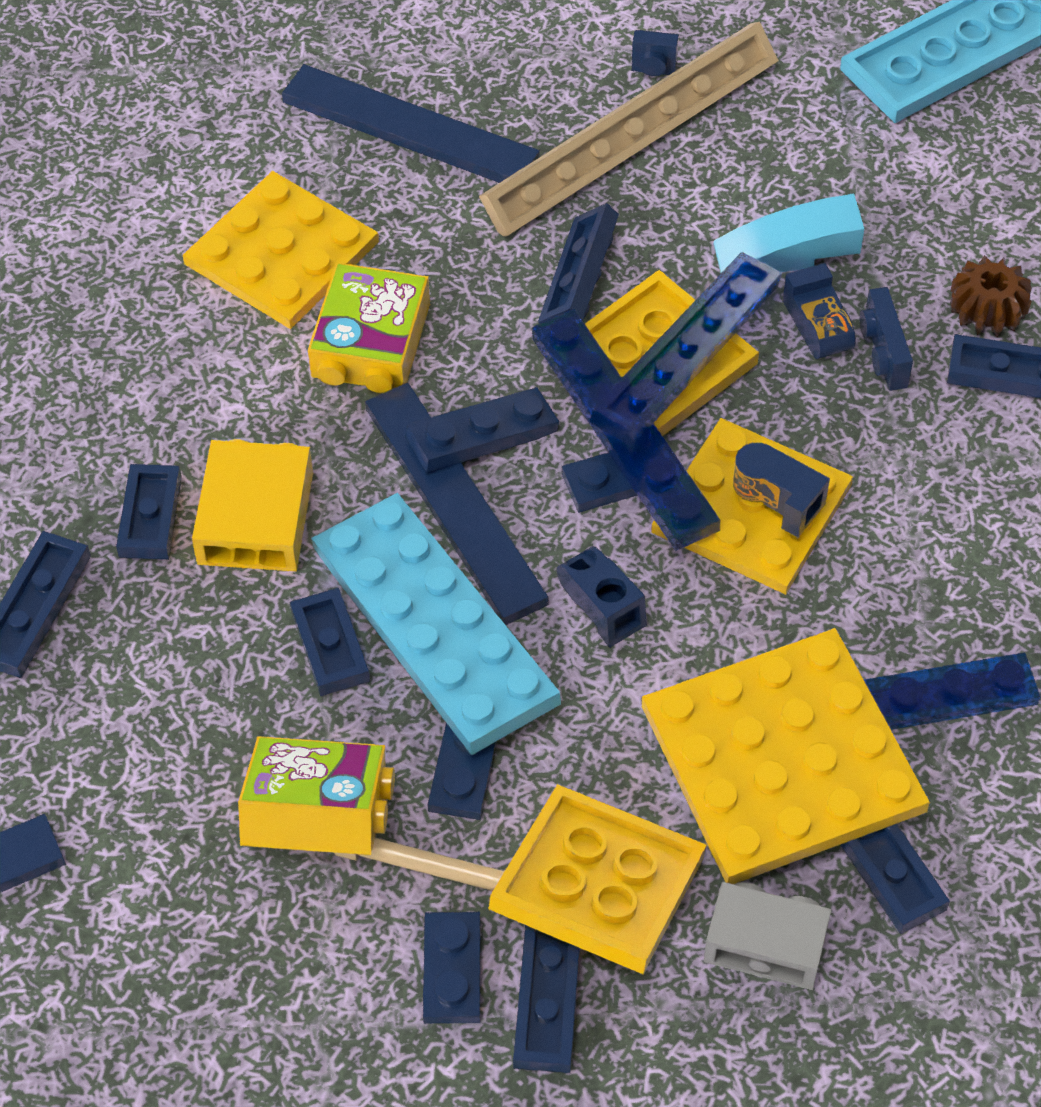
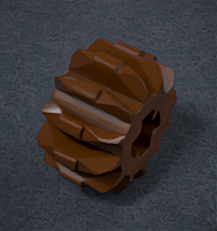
M985 255L979 261V264L967 261L965 267L962 268V272L957 273L956 278L952 281L951 312L959 314L960 326L975 322L977 335L984 330L985 326L991 327V331L996 337L1003 331L1004 327L1015 331L1021 319H1025L1030 310L1032 302L1030 300L1031 280L1023 277L1021 266L1007 267L1005 257L998 263H992Z

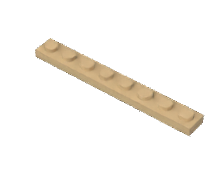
M760 21L747 25L481 194L479 198L497 232L502 236H508L778 62V58Z

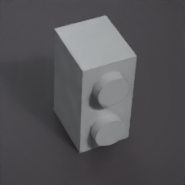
M722 882L706 939L704 962L813 990L832 909L821 907L816 901L803 896L786 898L766 893L764 889L752 883L739 882L734 885Z

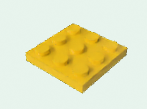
M272 170L183 254V260L186 266L291 329L326 295L336 262L356 265L379 243V234L372 228Z
M660 270L555 345V358L650 440L654 439L655 442L758 364L759 352Z
M720 418L656 516L651 526V533L786 595L852 486L853 476ZM750 443L770 445L830 478L826 504L799 538L781 528L783 515L764 505L761 501H748L736 493L733 487L735 458L743 446Z
M557 784L492 891L488 909L644 974L704 859L707 845Z

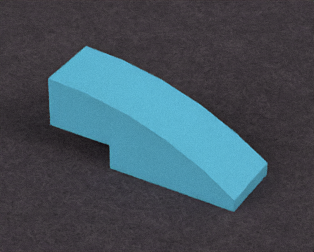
M849 194L796 205L766 215L714 240L713 245L722 279L796 271L814 266L815 259L860 254L864 226L855 195Z

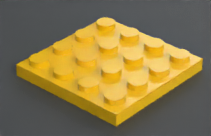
M836 628L642 696L641 707L726 883L736 884L928 811L930 802Z

